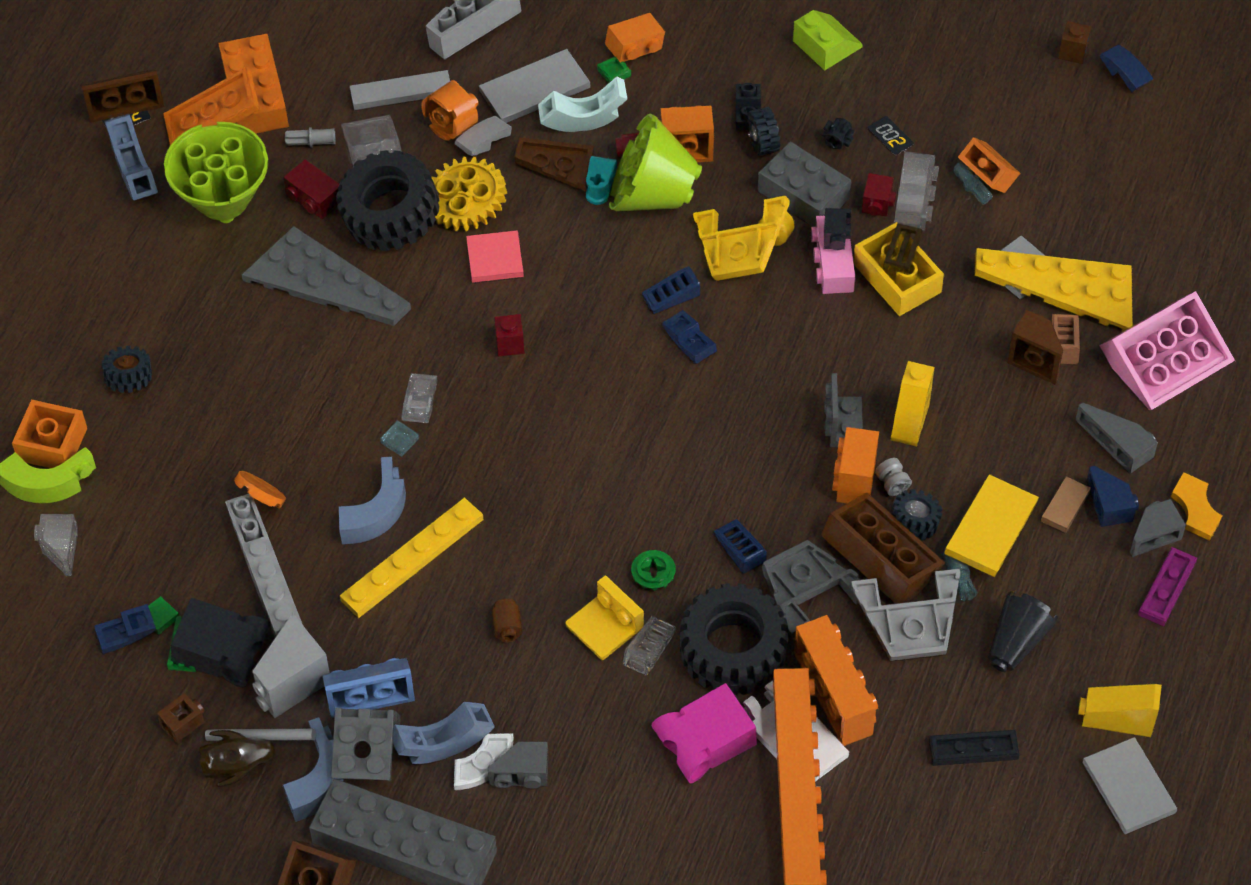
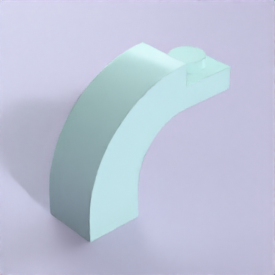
M615 77L598 93L585 98H571L553 91L538 104L540 123L549 128L564 132L587 131L605 126L619 117L617 108L627 100L625 82L623 79Z

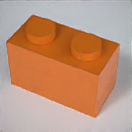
M647 13L608 26L605 45L619 62L634 60L637 57L661 50L665 31L652 14Z
M974 137L958 156L963 163L992 189L1003 193L1008 190L1020 175V172L987 142Z

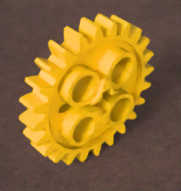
M463 157L462 163H458L456 159H453L452 166L446 163L443 164L444 171L435 170L437 177H432V180L439 194V213L435 216L438 225L443 223L445 229L453 225L455 231H458L460 226H464L465 231H468L469 225H473L475 229H478V222H483L487 225L486 218L488 216L496 218L494 210L502 211L500 203L506 202L504 196L507 194L506 183L500 169H495L493 163L487 165L486 159H482L478 163L476 157H473L471 162H467L466 157Z

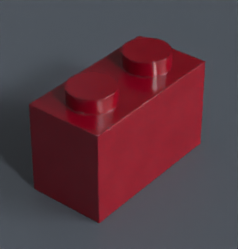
M306 159L284 176L286 195L291 200L302 204L310 214H315L324 219L338 206L336 195L339 191V183Z

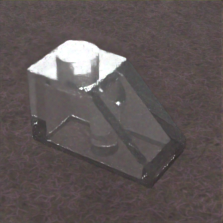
M41 514L39 525H35L34 528L35 541H39L42 552L66 576H72L78 526L74 514Z

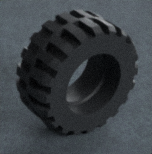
M388 150L380 151V154L377 155L373 153L366 155V159L363 161L359 159L354 163L353 169L349 168L344 174L345 180L341 179L338 186L339 191L336 195L337 207L351 236H354L358 243L366 244L367 248L374 250L377 247L381 251H390V248L393 247L398 250L403 248L405 244L409 243L412 245L417 242L416 238L419 236L423 237L428 232V226H433L436 221L435 216L439 213V194L429 170L421 160L416 159L410 153L404 155L403 151L393 150V153H389ZM393 190L408 192L405 198L393 208L383 211L369 209L372 202L383 193Z
M730 583L721 584L719 589L715 587L706 589V595L704 596L698 594L693 599V605L689 604L685 609L684 617L681 619L680 624L681 659L683 665L688 667L689 675L693 679L698 677L701 686L705 688L711 686L713 690L726 683L734 695H738V691H745V694L755 691L756 686H759V688L765 687L769 683V678L773 679L774 669L783 667L786 660L788 624L780 605L774 606L775 599L769 594L763 596L762 590L756 587L748 589L746 584L739 583L738 587L730 586ZM738 625L753 631L760 641L748 651L728 653L714 647L707 638L720 627Z

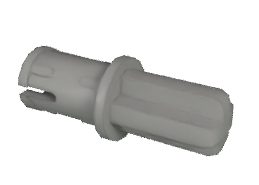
M309 127V130L286 131L285 143L288 146L310 145V147L321 144L335 145V128L312 130V127Z

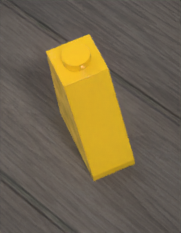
M908 361L901 383L891 435L892 441L917 446L930 404L935 367Z
M1146 684L1088 688L1086 698H1080L1078 715H1083L1082 726L1151 737L1159 712L1162 685Z

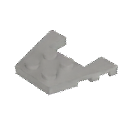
M960 569L935 571L934 579L938 599L882 606L877 578L851 582V589L890 661L944 655L947 653Z

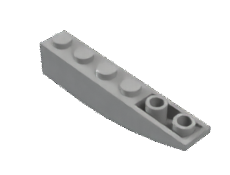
M246 494L225 501L263 609L270 622L274 638H276L291 616L295 615L301 624L302 621L255 501L250 494Z

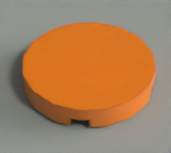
M239 471L234 479L235 484L240 489L246 486L248 488L247 493L251 497L268 506L281 508L286 500V497L277 488L251 473Z

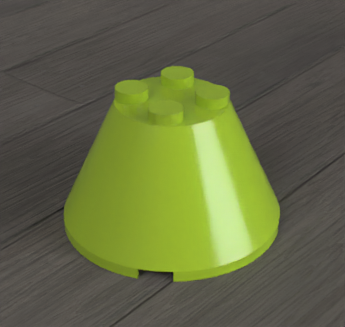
M647 114L636 128L640 131L635 141L629 140L618 165L610 195L614 196V203H609L610 209L614 211L677 209L683 203L688 204L694 193V190L691 189L694 180L699 178L702 171V166L697 164V161L655 115Z
M217 122L218 125L202 127L201 124L185 131L171 144L164 160L165 176L171 189L190 205L211 219L220 220L222 223H229L246 209L265 178L268 169L266 147L257 134L242 125L231 122Z

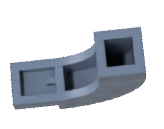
M126 114L104 121L118 167L131 198L137 200L158 193L151 169L148 167L141 151L130 115Z
M381 457L382 485L380 491L372 500L361 505L339 507V529L342 544L361 543L374 539L389 530L400 517L406 500L404 479L399 478V467H393L392 457Z
M463 702L448 717L428 726L415 727L395 724L393 746L398 755L409 756L412 764L431 763L446 759L470 748L491 732L495 726L484 704Z
M319 717L308 721L310 729L314 728L316 731V737L313 741L319 753V759L315 768L303 778L283 785L295 822L317 813L333 781L331 775L334 739L329 727H323Z

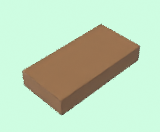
M1066 476L1044 512L1041 522L1066 533L1087 499L1091 488Z

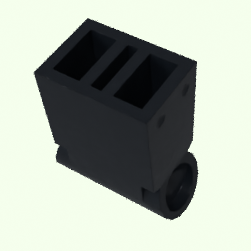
M190 598L171 643V661L177 665L179 663L184 664L187 668L189 666L195 667V670L210 675L223 676L227 681L238 687H246L254 668L253 656L262 647L270 628V622L258 616L241 617L239 613Z

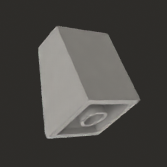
M295 615L287 620L253 670L255 683L252 685L258 694L256 701L264 712L269 710L274 718L323 688L324 681L322 675L330 674L326 653Z

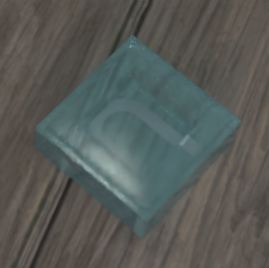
M397 420L380 439L381 444L402 457L417 442L419 435Z

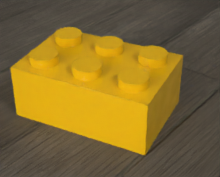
M896 222L856 244L853 264L893 310L901 316L942 293L944 273L919 246L909 275L904 274V270L900 269L899 272H895L892 267H889L888 270L883 269L884 261L898 223ZM901 231L892 260H897L906 234L905 231ZM911 237L902 261L903 263H906L913 243Z

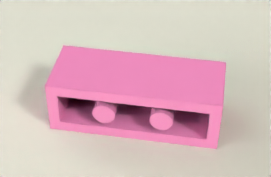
M816 216V226L811 227V240L817 243V247L813 249L814 263H819V268H816L817 284H822L823 294L854 292L855 271L851 241L846 239L845 249L842 250L824 249L825 216Z

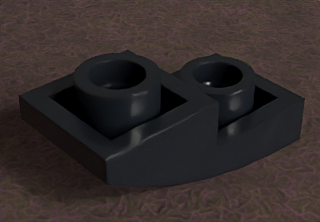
M736 84V130H749L747 122L748 112L761 109V84Z

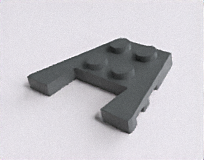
M808 540L764 561L762 565V571L771 595L775 599V605H780L784 612V618L787 619L789 639L795 637L796 626L810 621L798 605L836 585H840L856 605L859 604L851 589L852 581L861 580L858 578V573L852 569H844L835 563L836 559Z

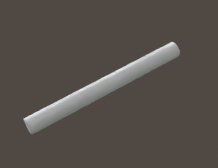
M314 728L209 729L205 732L206 741H219L223 739L219 736L209 735L210 732L217 730L235 731L245 737L256 740H315L316 737Z

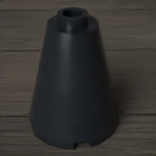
M1010 591L1004 600L988 658L992 661L990 663L991 666L1001 672H1006V670L1013 671L1058 621L1057 615L1053 618L1049 615L1051 609L1046 604L1025 593L1018 597L1014 596L1016 591Z

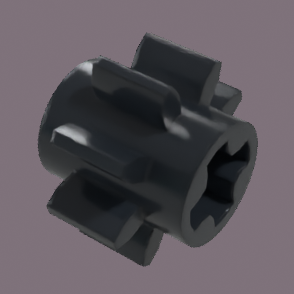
M836 118L834 122L828 120L823 128L825 131L822 137L825 138L826 144L833 149H841L843 145L849 147L854 139L852 136L855 130L852 129L851 123L844 118Z

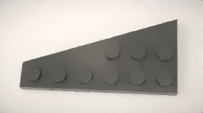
M294 226L242 274L244 282L252 283L254 281L264 284V288L271 290L277 288L288 291L291 296L325 306L327 304L335 305L345 312L352 310L364 314L365 318L395 326L411 310V304Z

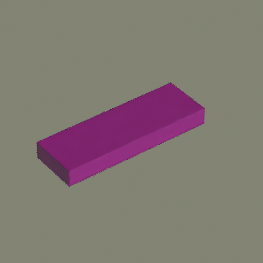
M1171 547L1139 610L1138 616L1164 627L1197 562V557Z

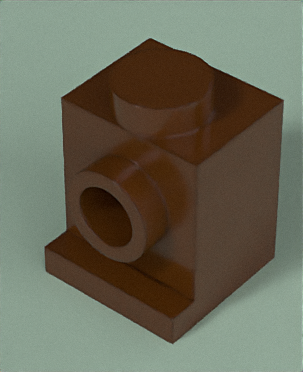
M185 693L157 713L161 727L177 745L182 743L184 737L205 723L203 718L204 708L198 700H191Z

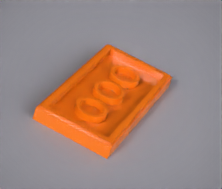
M244 68L163 113L170 146L182 133L201 124L202 127L218 125L217 122L236 123L260 110L251 71L248 68Z

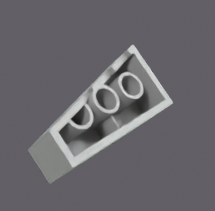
M454 0L450 7H445L426 25L429 47L443 59L448 58L521 12L520 0Z

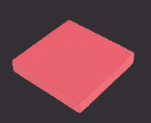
M518 230L466 236L472 283L524 277Z

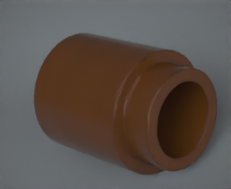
M513 599L496 601L492 609L495 637L503 642H513L523 633L520 608Z

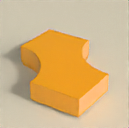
M1183 473L1172 492L1171 498L1179 503L1185 511L1187 518L1185 530L1210 541L1223 515L1217 513L1207 500L1206 492L1209 484L1187 473Z

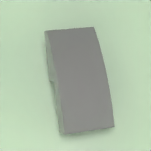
M493 116L465 131L456 139L455 145L464 150L468 155H478L479 153L489 151L492 141L510 136L512 127L497 116Z

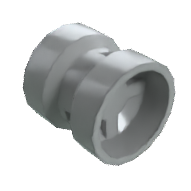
M898 458L885 460L875 470L879 480L885 483L884 488L889 496L901 494L902 491L907 490L912 484L908 474L902 471L903 466Z

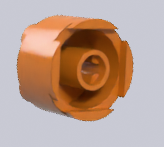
M455 80L446 83L422 101L421 108L424 118L429 117L432 122L429 127L443 140L455 139L478 123L476 107L479 103L477 98L472 93L468 94Z

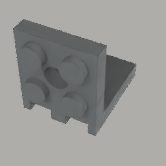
M335 708L331 778L391 781L394 725H400L401 715L394 710ZM360 742H367L371 747V752L366 758H358L355 754V747Z

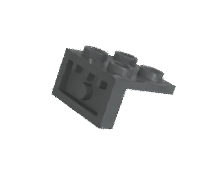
M832 373L831 383H826L825 437H830V447H838L839 438H845L846 427L863 429L862 397H838L837 373Z

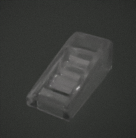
M651 616L624 650L623 664L647 675L676 632V627ZM653 629V630H655V631H657V632H659V633H661V634H663V635L660 636V635H658V634L652 632L651 630Z

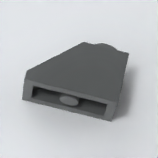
M1171 499L1163 502H1153L1145 508L1133 539L1130 551L1132 557L1182 540L1186 524Z

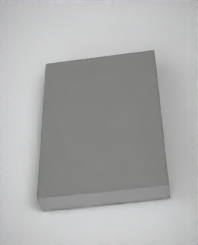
M1135 737L1083 759L1085 768L1124 834L1177 812L1176 805Z

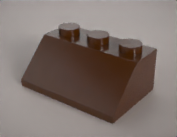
M156 69L82 84L91 123L164 107Z

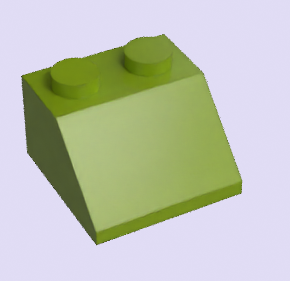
M812 10L794 21L793 42L824 71L862 48L863 44L830 14Z

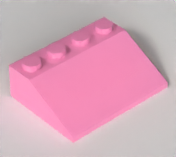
M1196 291L1180 298L1099 345L1112 369L1149 410L1154 409L1235 361Z

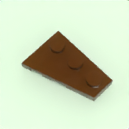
M519 137L515 153V163L586 191V177L590 158L594 155V146Z

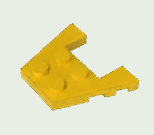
M786 196L764 199L763 223L718 231L719 214L715 209L693 213L694 221L699 229V237L705 248L704 253L711 275L716 281L764 272L790 203Z

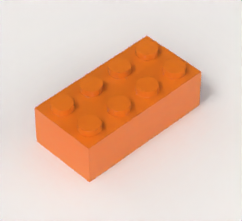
M268 34L219 43L225 77L228 78L242 69L248 68L252 73L260 109L236 123L250 129L255 134L289 127L286 106Z
M828 615L796 626L794 656L801 668H808L809 678H814L815 696L837 739L843 746L873 735L878 703L874 694L868 693L862 671L860 669L856 670L852 663L854 661L853 655L849 647L843 646L838 626L835 623L832 624Z

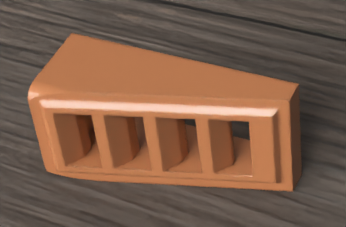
M1052 314V324L1063 348L1061 364H1078L1080 352L1079 315ZM1058 326H1073V328H1070V327H1058Z

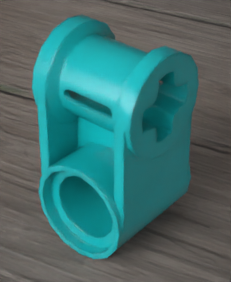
M591 156L586 177V184L588 186L586 199L591 204L601 205L608 200L617 171L616 159Z

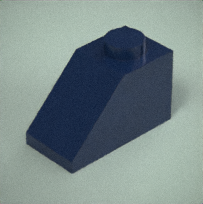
M1096 466L1089 467L1086 482L1088 487L1091 488L1090 494L1101 527L1133 522L1135 512L1139 509V502L1136 494H1132L1129 484Z

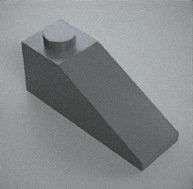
M1081 403L1078 406L1076 421L1130 474L1154 458L1158 442L1154 435L1146 431L1140 424L1085 403Z

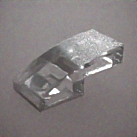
M411 373L404 399L402 421L429 422L433 409V397L437 387V376Z

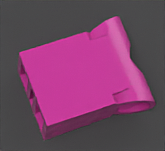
M726 683L681 708L680 712H671L658 717L651 725L664 746L677 756L676 764L689 783L698 781L709 768H714L757 745L756 726Z

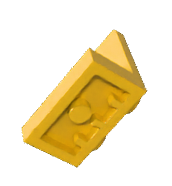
M606 575L597 581V597L566 621V627L601 660L606 659L644 628V611Z

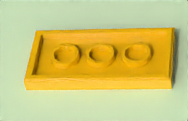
M989 474L948 543L944 554L995 577L1035 508L1039 497Z

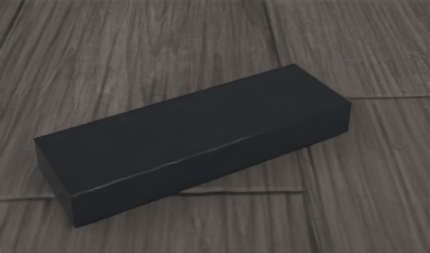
M1016 730L929 736L933 766L1019 760L1020 756Z

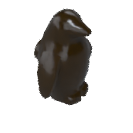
M231 730L210 732L209 735L219 736L223 739L199 748L200 763L204 775L229 776L227 779L219 782L217 786H226L240 781L254 767L270 761L275 755V748L271 741L251 739Z

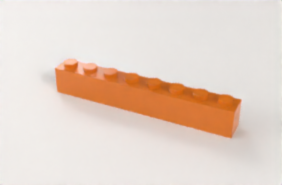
M808 668L774 669L773 694L784 885H827L826 870H820V860H825L824 842H819L818 832H823V815L817 814V804H821L822 800L821 786H815V777L820 776L819 759H814L813 749H818V733L812 732V722H816L817 719L816 705L810 704V696H815L814 678H809Z

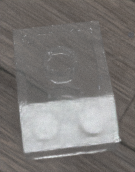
M390 115L341 124L352 169L355 162L359 159L363 161L367 158L366 155L371 153L377 155L380 154V151L388 150L389 153H393V150L402 151Z

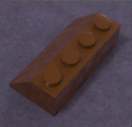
M868 493L831 512L821 535L868 579L877 578L878 588L895 604L906 603L916 597L934 578L935 571H940L945 564L942 559Z

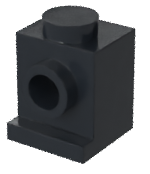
M825 208L824 249H845V240L851 239V209Z

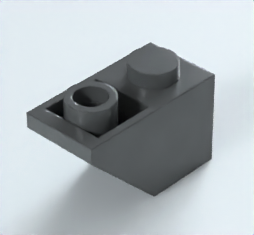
M517 742L488 767L489 785L498 788L525 786L530 789L547 786L548 742Z

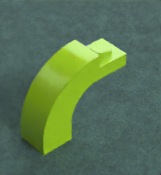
M86 447L61 465L49 469L32 467L15 452L0 463V485L10 494L21 500L33 503H52L67 499L80 492L79 480L88 477L96 469L92 453Z

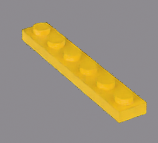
M464 497L340 595V601L360 618L483 521V514Z

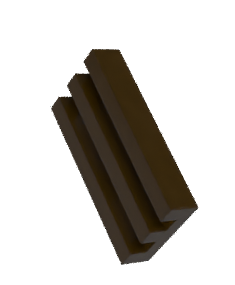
M897 223L883 269L888 270L889 267H892L895 272H899L900 269L904 270V274L909 275L923 229ZM901 231H905L906 234L897 260H892ZM913 233L915 237L907 261L903 263L902 261Z

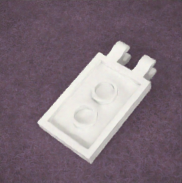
M772 680L765 686L767 691L764 693L765 697L771 702L762 709L753 696L746 699L743 704L745 706L744 710L756 726V737L777 759ZM818 718L816 722H812V732L818 733V749H813L814 759H819L820 776L815 777V782L849 756V751Z

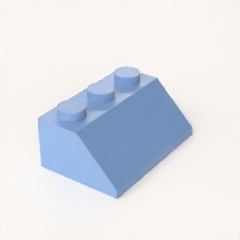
M393 658L380 664H364L356 669L336 670L330 674L322 675L331 718H335V708L374 710L415 701L412 676L407 658Z

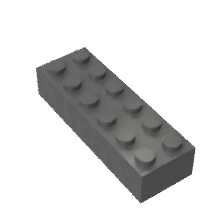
M333 779L309 827L313 844L426 885H482L497 853L496 837L337 779Z

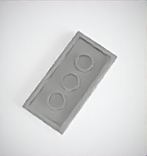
M565 49L479 85V91L494 114L505 123H508L538 110V104L551 92L556 91L569 97L590 88V81L568 49Z

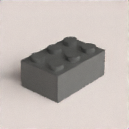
M791 141L759 172L758 192L769 199L786 196L790 200L787 210L813 227L816 226V216H825V208H841L850 199L851 179Z

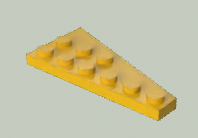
M976 249L975 276L1001 286L1010 285L1021 289L1022 294L1027 296L1034 294L1044 298L1043 302L1079 316L1088 315L1099 319L1100 324L1105 326L1112 324L1122 328V332L1133 326L1131 265Z

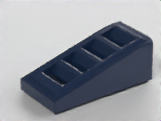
M688 266L643 291L642 296L652 313L656 314L700 296V283ZM665 291H668L669 297L666 296ZM655 295L660 297L661 301L659 303L655 299Z
M737 519L713 532L743 574L758 567L767 560L766 550ZM734 529L737 531L728 537L724 535ZM739 536H741V538H742V539L736 541L735 543H732V542H731L732 540L738 538ZM745 543L747 544V546L741 548L740 550L737 549V547ZM750 550L752 551V553L748 554L747 556L743 555L744 553Z

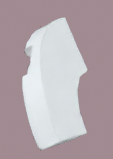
M487 734L475 753L466 758L456 759L454 789H469L488 781V767L513 747V734Z

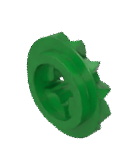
M649 550L639 554L634 559L631 567L634 582L640 584L643 590L645 588H652L656 591L657 588H666L668 583L674 580L676 572L673 559L668 554L658 550ZM652 563H654V567L658 571L655 578L649 572Z

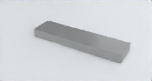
M448 70L351 85L350 92L354 110L425 99L428 95L450 82Z

